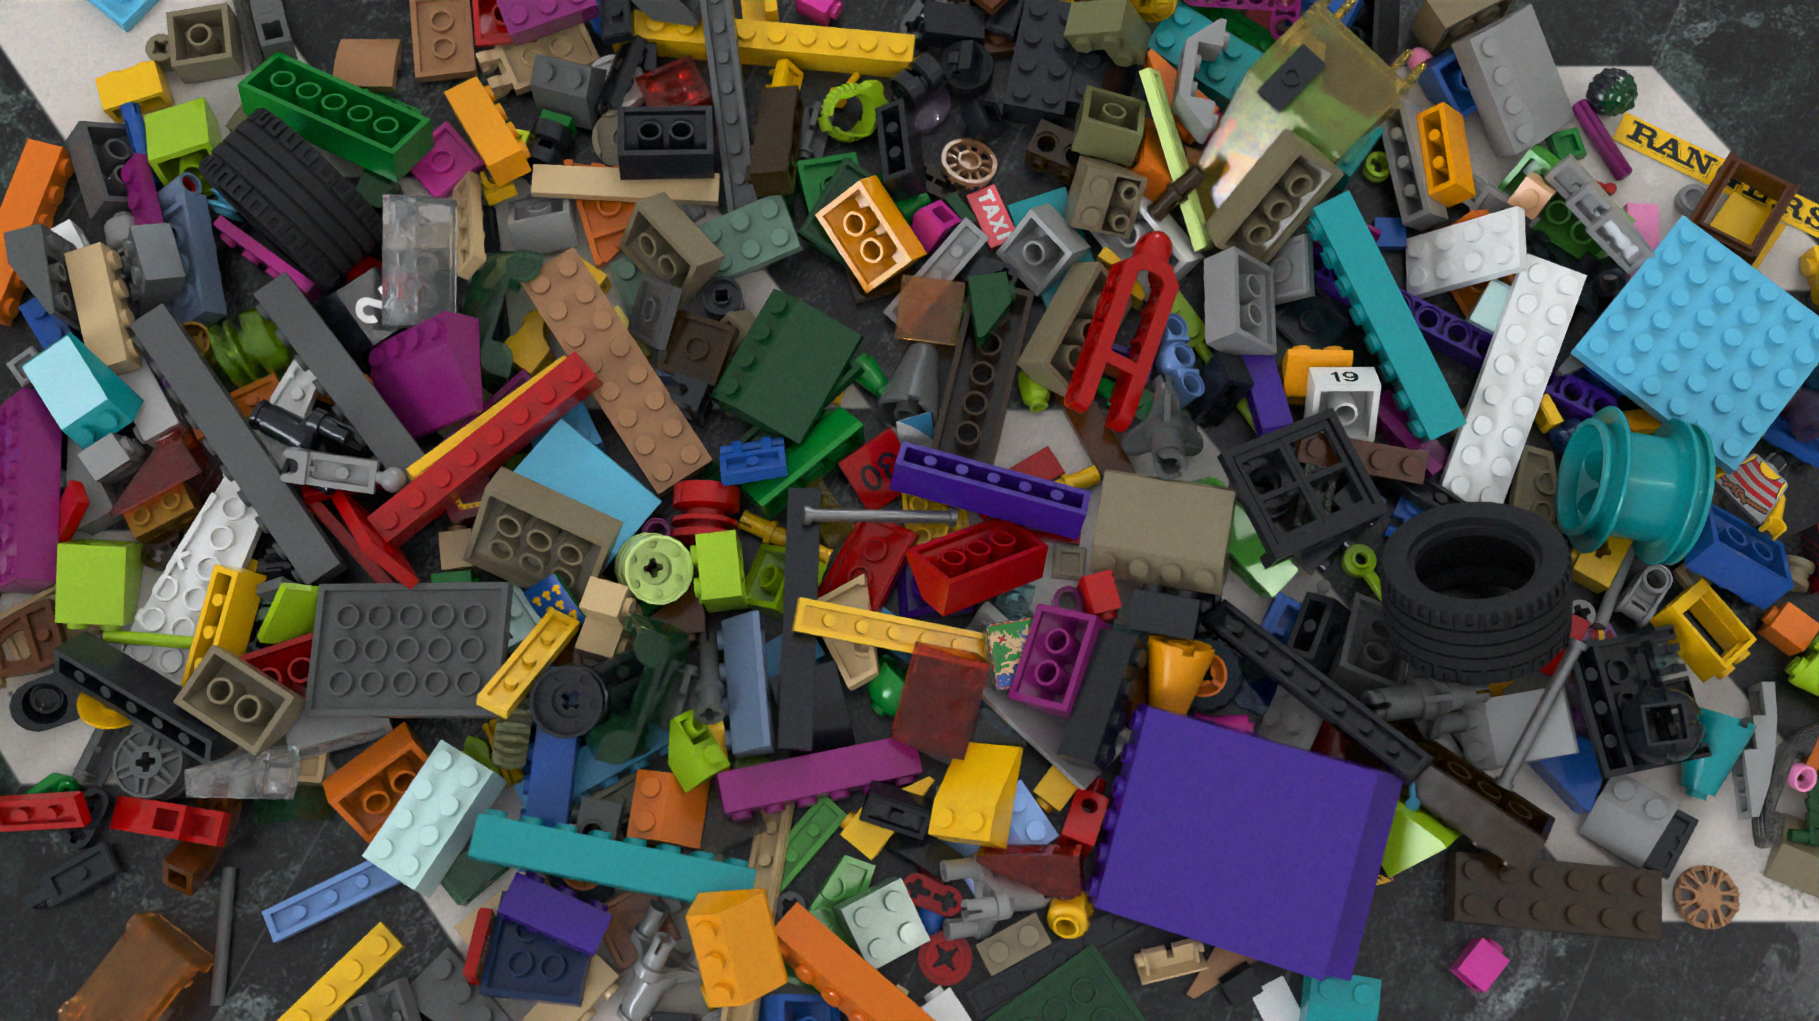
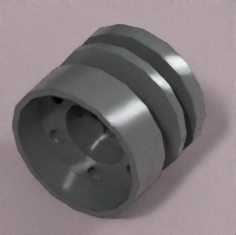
M143 728L133 731L121 741L114 752L112 769L115 781L124 792L137 798L172 803L186 798L196 789L198 780L203 776L204 764Z

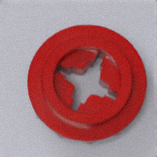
M943 930L934 935H929L930 941L921 945L918 955L922 973L928 980L937 985L949 986L962 981L969 973L973 960L972 950L967 940L960 938L947 941ZM937 944L946 952L957 947L958 951L951 958L955 968L954 971L945 964L938 965L935 968L932 966L939 958L938 949L935 947Z

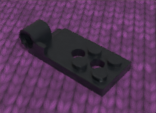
M1525 224L1526 253L1587 275L1577 304L1591 314L1597 311L1599 296L1608 299L1615 298L1625 286L1627 273L1610 256L1600 260L1586 251L1578 260L1553 243L1545 232L1534 230ZM1611 274L1615 275L1617 278L1614 280H1607L1603 278V276Z

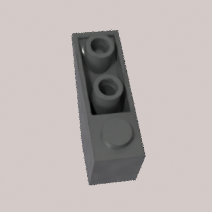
M249 0L265 60L276 51L298 60L283 1Z

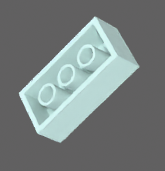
M440 740L362 857L414 891L431 898L472 836L478 813L485 814L487 808L492 806L507 781L455 747Z

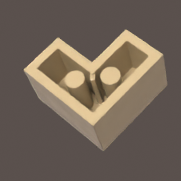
M590 576L579 605L586 619L575 649L583 658L603 662L631 648V640L629 639L633 628H637L641 622L642 609L628 586Z

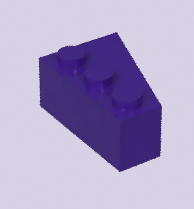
M527 870L525 875L516 872L497 910L500 919L508 923L510 921L527 927V930L537 935L538 933L554 939L559 944L594 958L612 921L613 915L607 913L609 907L593 899H590L588 904L576 899L577 892L565 886L558 885L557 889L544 884L546 879L534 872Z

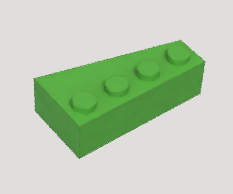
M1210 476L1190 481L1194 483L1226 487L1220 480H1218L1217 478L1212 479ZM1235 501L1229 560L1233 564L1230 566V570L1259 597L1273 598L1293 578L1299 569L1293 564L1294 558H1291L1265 570L1259 557L1266 550L1242 504Z

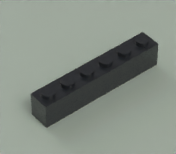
M85 631L55 648L54 675L206 766L211 767L239 747L238 744L173 703L183 688L182 686L172 682L91 633Z

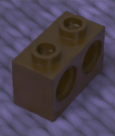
M1041 119L1026 149L1025 163L1029 164L1035 171H1046L1057 176L1061 182L1072 184L1077 164H1071L1067 159L1076 158L1079 160V157L1084 155L1071 150L1074 132ZM1048 146L1052 151L1042 152L1039 148Z

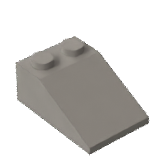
M1563 686L1523 764L1579 753L1565 686ZM1546 688L1491 697L1487 702L1466 704L1460 709L1455 710V712L1462 710L1468 718L1467 731L1459 732L1465 760L1481 771L1505 767Z

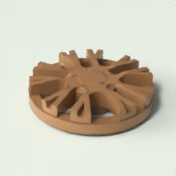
M960 138L949 142L944 147L940 157L942 174L947 175V180L952 181L953 185L956 182L964 185L967 190L968 188L973 190L974 187L979 189L982 186L986 187L987 183L993 180L997 171V159L992 150L985 144L969 138ZM964 145L965 150L960 152L957 146ZM972 147L977 148V151H971ZM986 154L989 159L982 160L981 156Z
M1698 865L1686 869L1679 875L1673 888V901L1680 916L1690 925L1706 930L1718 929L1729 924L1736 912H1739L1740 893H1738L1739 888L1735 886L1729 874L1725 873L1724 870L1709 865ZM1704 871L1705 880L1703 883L1699 881L1695 872ZM1714 873L1717 876L1714 884H1710ZM1688 878L1696 886L1693 888L1690 884H1688L1685 881V879ZM1723 881L1726 883L1729 889L1725 892L1721 891L1719 888L1720 883H1722ZM1681 889L1691 892V899L1689 901H1681ZM1722 896H1731V902L1722 901ZM1693 904L1696 908L1687 913L1685 908ZM1721 905H1724L1727 908H1729V911L1726 914V916H1724L1720 911ZM1712 910L1714 911V914L1718 921L1716 923L1714 922L1713 915L1711 913ZM1700 911H1704L1706 915L1705 923L1696 921Z

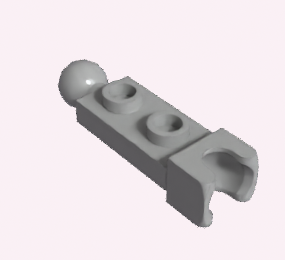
M287 447L283 452L286 458L294 459L298 463V470L296 472L289 471L280 476L281 481L287 483L375 494L377 484L382 485L388 492L397 493L405 487L407 482L406 475L400 468L389 467L383 472L379 471V460L325 453L297 447Z

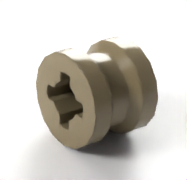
M156 34L152 36L145 46L147 56L150 60H154L164 72H174L171 67L168 35Z
M1786 555L1794 585L1789 591L1807 592L1810 584L1807 579L1809 575L1814 573L1815 564L1803 557Z

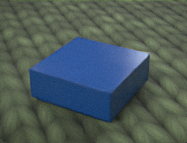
M1374 217L1372 226L1382 231L1376 242L1379 250L1404 251L1407 247L1406 226L1402 224L1401 218Z

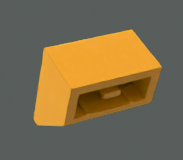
M1298 345L1288 349L1277 367L1288 405L1305 406L1309 367H1352L1353 350H1343L1341 346H1328L1320 350L1311 349L1307 345Z

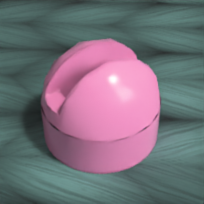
M1416 47L1407 54L1406 63L1408 68L1414 72L1434 59V57L1426 49Z
M1802 763L1791 764L1788 767L1787 773L1784 774L1785 782L1791 788L1800 792L1810 791L1817 781L1815 769ZM1799 775L1803 776L1801 781L1797 780Z

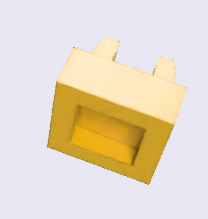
M788 59L777 60L776 68L769 70V75L773 77L772 84H767L765 88L798 85L800 91L804 73Z
M484 171L480 172L483 182L480 185L489 206L518 195L513 181L498 188L493 178L489 179Z

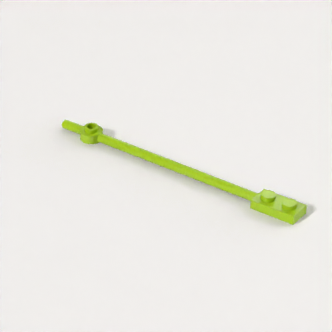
M1178 289L1170 313H1176L1185 320L1188 326L1187 336L1190 338V342L1187 345L1192 350H1195L1206 365L1213 357V353L1205 344V324ZM1244 396L1236 407L1255 431ZM1317 495V497H1318V499H1319V501H1320L1322 507L1324 508L1326 514H1327V515L1331 514V512L1329 511V509L1326 507V505L1323 503V501H1322V500L1320 499V497ZM1353 544L1342 556V568L1353 578H1364L1382 602L1380 578L1374 571L1377 561L1376 555L1366 545ZM1356 555H1361L1365 558L1364 565L1356 562Z

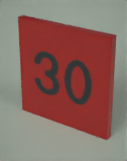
M891 427L837 462L865 509H880L902 494V492L890 490L894 466L901 446Z

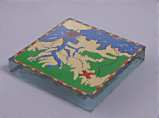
M1033 617L982 625L993 691L1011 688Z

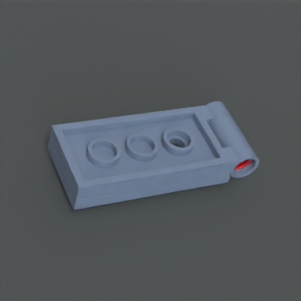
M184 172L157 192L164 223L171 224L186 275L182 294L167 307L176 314L182 324L195 321L208 328L227 315V304L224 299L221 282L222 276L219 271L216 254L217 248L214 242L206 195L200 194L202 191L200 180L194 174Z

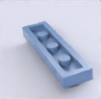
M367 860L262 911V915L273 942L279 943L402 882Z

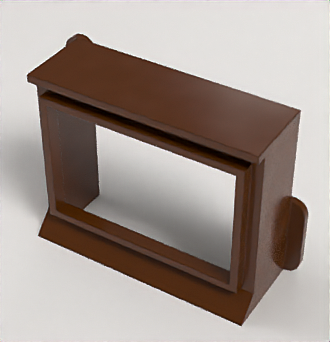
M1732 149L1690 215L1689 220L1752 266L1801 184L1798 183L1796 186L1738 158ZM1731 177L1777 201L1751 246L1704 223Z

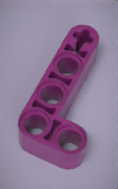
M1183 0L1191 6L1272 11L1270 33L1279 42L1292 40L1298 31L1301 0ZM1281 19H1288L1293 25L1290 29L1282 31L1276 27V23Z

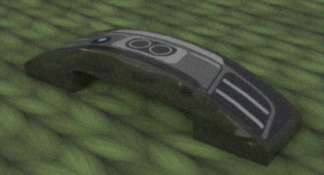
M1818 723L1799 727L1776 747L1770 785L1760 816L1752 818L1754 844L1760 849L1777 846L1788 816L1775 809L1794 759L1812 754L1819 735Z

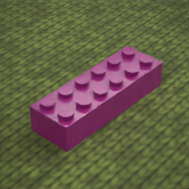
M22 388L0 405V592L34 595L56 583L62 430L35 389Z

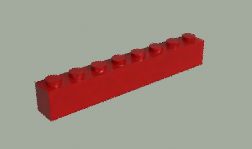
M576 351L573 352L369 515L367 519L387 544L400 547L599 388L603 382Z

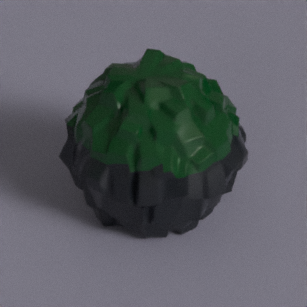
M1614 67L1611 69L1604 68L1600 74H1596L1593 77V82L1589 83L1586 98L1596 114L1615 117L1618 114H1624L1626 111L1635 107L1634 100L1638 97L1637 84H1635L1634 77L1630 75L1628 70L1616 69Z

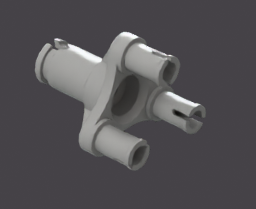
M982 852L969 854L968 858L942 860L940 863V873L943 881L949 882L971 878L975 893V899H963L961 901V907H967V910H961L962 917L944 919V936L947 941L974 937L977 940L989 938L993 927L999 920L1010 919L1013 913L1045 909L1046 906L1049 908L1051 901L1056 897L1049 896L1048 891L1059 890L1054 875L1049 873L1043 876L1034 875L1008 879L1006 875H1001Z
M659 900L650 901L641 923L635 925L630 935V939L635 945L639 957L634 965L635 976L622 999V1003L617 1009V1014L622 1021H640L641 1019L642 1021H650L652 1012H655L667 989L672 988L675 983L703 980L694 947L691 953L686 955L674 949L676 941L672 936L667 943L664 942L668 934L659 932L670 913V908Z

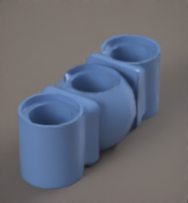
M1170 313L1155 356V365L1158 373L1164 377L1163 382H1166L1165 375L1172 378L1173 388L1178 393L1180 409H1182L1204 393L1205 385L1199 375V369H1194L1195 354L1190 346L1187 345L1190 342V338L1187 336L1188 326L1180 315Z

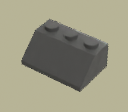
M78 121L65 142L90 221H107L114 214L123 211L132 213L128 207L126 186L121 179L122 167L133 156L125 124Z

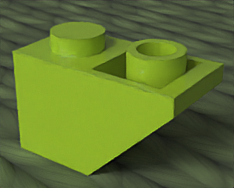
M694 708L670 720L668 765L685 793L708 782L717 773L722 772L731 765L707 725L699 723L695 719Z

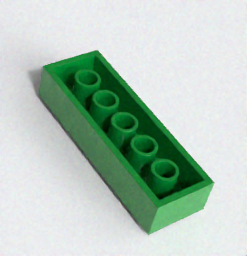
M276 51L237 84L245 114L250 115L258 108H265L289 125L307 142L397 183L434 148L430 118L279 51Z

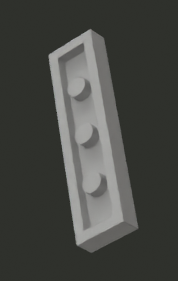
M965 217L883 313L908 333L989 240V237Z

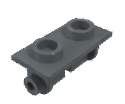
M815 101L813 105L805 107L798 161L823 157L829 135L827 131H821L817 121L822 115L820 114V111H822L821 105L824 104L822 102ZM835 113L829 117L831 124L833 123Z
M677 664L660 727L661 730L669 731L671 719L698 705V699L694 695V686L699 681L698 667L690 664H685V666Z
M127 725L116 729L95 728L74 768L72 776L83 782H89L103 788L112 769L114 752L121 741L129 735L133 726Z

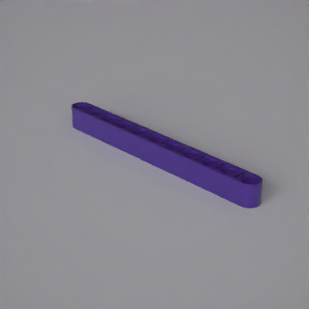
M1313 247V263L1318 267V270H1314V285L1324 290L1331 298L1352 308L1347 296L1342 298L1335 286L1334 276L1336 274L1333 268L1328 270L1321 258L1320 253L1324 250ZM1399 288L1428 347L1480 372L1485 357L1478 353L1477 347L1483 348L1487 352L1493 336ZM1419 319H1426L1430 323L1431 328L1421 325ZM1448 333L1455 334L1459 338V342L1452 341ZM1553 367L1543 395L1549 394L1560 414L1570 419L1577 418L1583 422L1596 414L1593 405L1601 409L1607 406L1618 408L1617 400L1610 393L1572 374L1558 378L1554 375L1558 367ZM1564 390L1569 391L1573 395L1574 401L1566 398Z

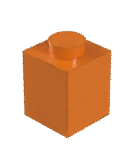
M1788 601L1777 607L1772 605L1764 612L1760 618L1763 624L1757 633L1790 657L1805 651L1818 633L1819 623Z

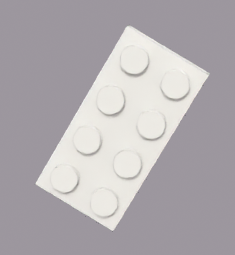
M1519 206L1406 239L1407 292L1420 299L1527 270L1525 210Z

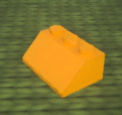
M877 175L859 180L815 214L866 294L903 272L927 254Z
M765 888L698 893L686 914V920L710 1008L744 1006L786 984L788 977Z

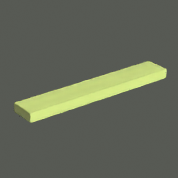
M1148 67L1139 71L1172 181L1174 182L1189 168L1160 71ZM1195 188L1187 196L1188 200L1184 204L1180 203V207L1194 251L1204 252L1212 249L1213 243L1204 227L1206 220Z

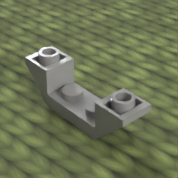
M1223 18L1218 19L1187 38L1179 54L1171 109L1194 139L1204 144L1209 133L1215 132L1218 114H1214L1215 101L1195 97L1198 82L1193 81L1194 73L1199 71L1201 59L1216 62L1220 52L1226 51L1230 33L1225 32L1227 19Z

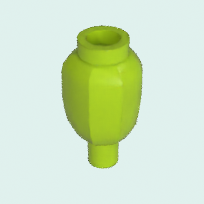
M1021 370L1018 375V387L1023 403L1029 406L1031 412L1045 410L1048 407L1050 390L1035 383Z

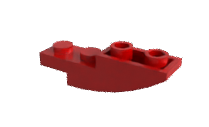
M118 795L110 828L224 847L231 813Z

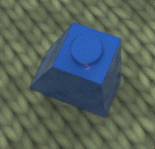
M1575 734L1579 753L1529 762L1527 764L1573 812L1580 815L1591 812L1603 779L1600 775L1591 740Z

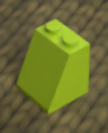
M201 97L144 115L148 162L163 186H166L182 173L190 172L201 182V195H206V197L214 195L211 192V188L214 187L203 177L198 169L200 162L211 154V151L219 143H223L218 121L205 98Z
M83 538L58 543L55 623H67L68 629H87L88 624L101 625V630L113 631L122 630V626L134 622L144 563L141 561V550L145 544L140 541Z
M1401 792L1381 863L1389 878L1446 849L1463 834L1456 828L1450 829L1439 822L1437 816L1427 809L1418 808L1416 811H1412L1407 808L1405 804L1407 796Z

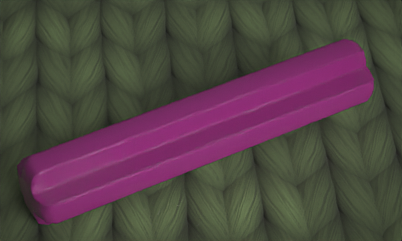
M1582 99L1576 102L1572 109L1579 124L1617 181L1625 179L1633 172V169L1588 100Z

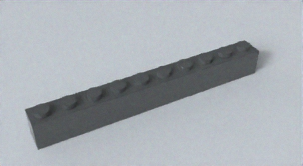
M162 303L129 324L136 334L132 337L136 346L143 353L148 352L153 359L149 363L153 371L159 378L165 377L170 384V387L167 388L170 396L177 404L183 403L188 412L184 416L195 430L200 428L206 437L202 440L206 449L213 456L217 454L223 462L219 466L223 474L230 482L235 480L241 490L237 494L248 508L253 506L259 515L255 518L259 527L266 534L270 532L276 540L273 547L283 560L289 559L294 569L291 570V574L299 584L319 586V584H326L347 570L349 567L306 504H304V501L293 485L281 481L280 476L284 472L256 431L249 426L248 419L176 314Z

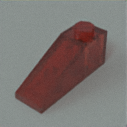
M1007 844L1006 849L980 846L976 854L977 863L1041 894L1056 896L1059 900H1071L1076 898V896H1081L1085 885L1083 845Z

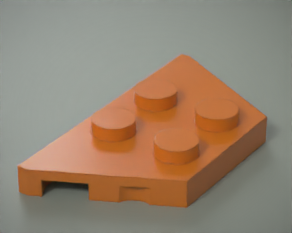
M570 159L563 160L566 166L619 168V166L607 167L600 163L585 165L574 163ZM575 199L597 269L604 268L622 251L619 244L636 202Z

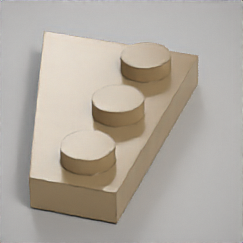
M862 574L820 597L818 601L871 611L867 577ZM823 637L850 691L857 689L879 675L877 647Z

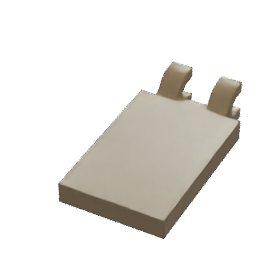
M584 23L537 39V42L525 43L516 47L514 44L494 46V49L475 53L483 76L493 72L497 67L501 71L502 75L487 78V82L496 99L506 96L512 89H514L516 96L532 91L530 82L536 54L552 56L592 66L595 61L600 59Z

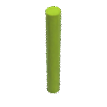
M104 630L102 640L106 643L191 649L194 636L120 630Z

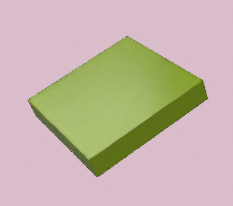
M281 582L257 634L260 643L278 644L314 632L319 586Z

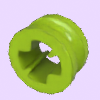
M1373 152L1366 159L1362 171L1365 178L1370 182L1380 183L1388 178L1390 168L1385 152ZM1375 162L1381 163L1382 170L1380 172L1374 171Z

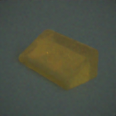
M820 476L803 487L821 488V509H842ZM820 522V534L831 549L835 548L856 529L852 522Z

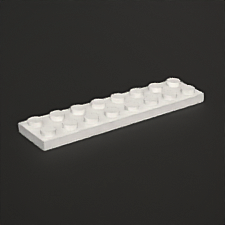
M1526 253L1527 270L1515 274L1464 413L1467 424L1458 429L1439 481L1441 486L1464 501L1504 503L1587 275Z

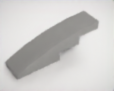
M1571 153L1545 173L1544 178L1565 199V205L1586 226V232L1628 275L1637 270L1648 257L1653 258L1655 256L1651 247L1631 221Z
M1760 682L1747 687L1751 716L1739 721L1743 722L1742 727L1747 728L1748 722L1757 726L1754 734L1732 768L1738 820L1760 816L1770 785L1777 735L1775 682Z

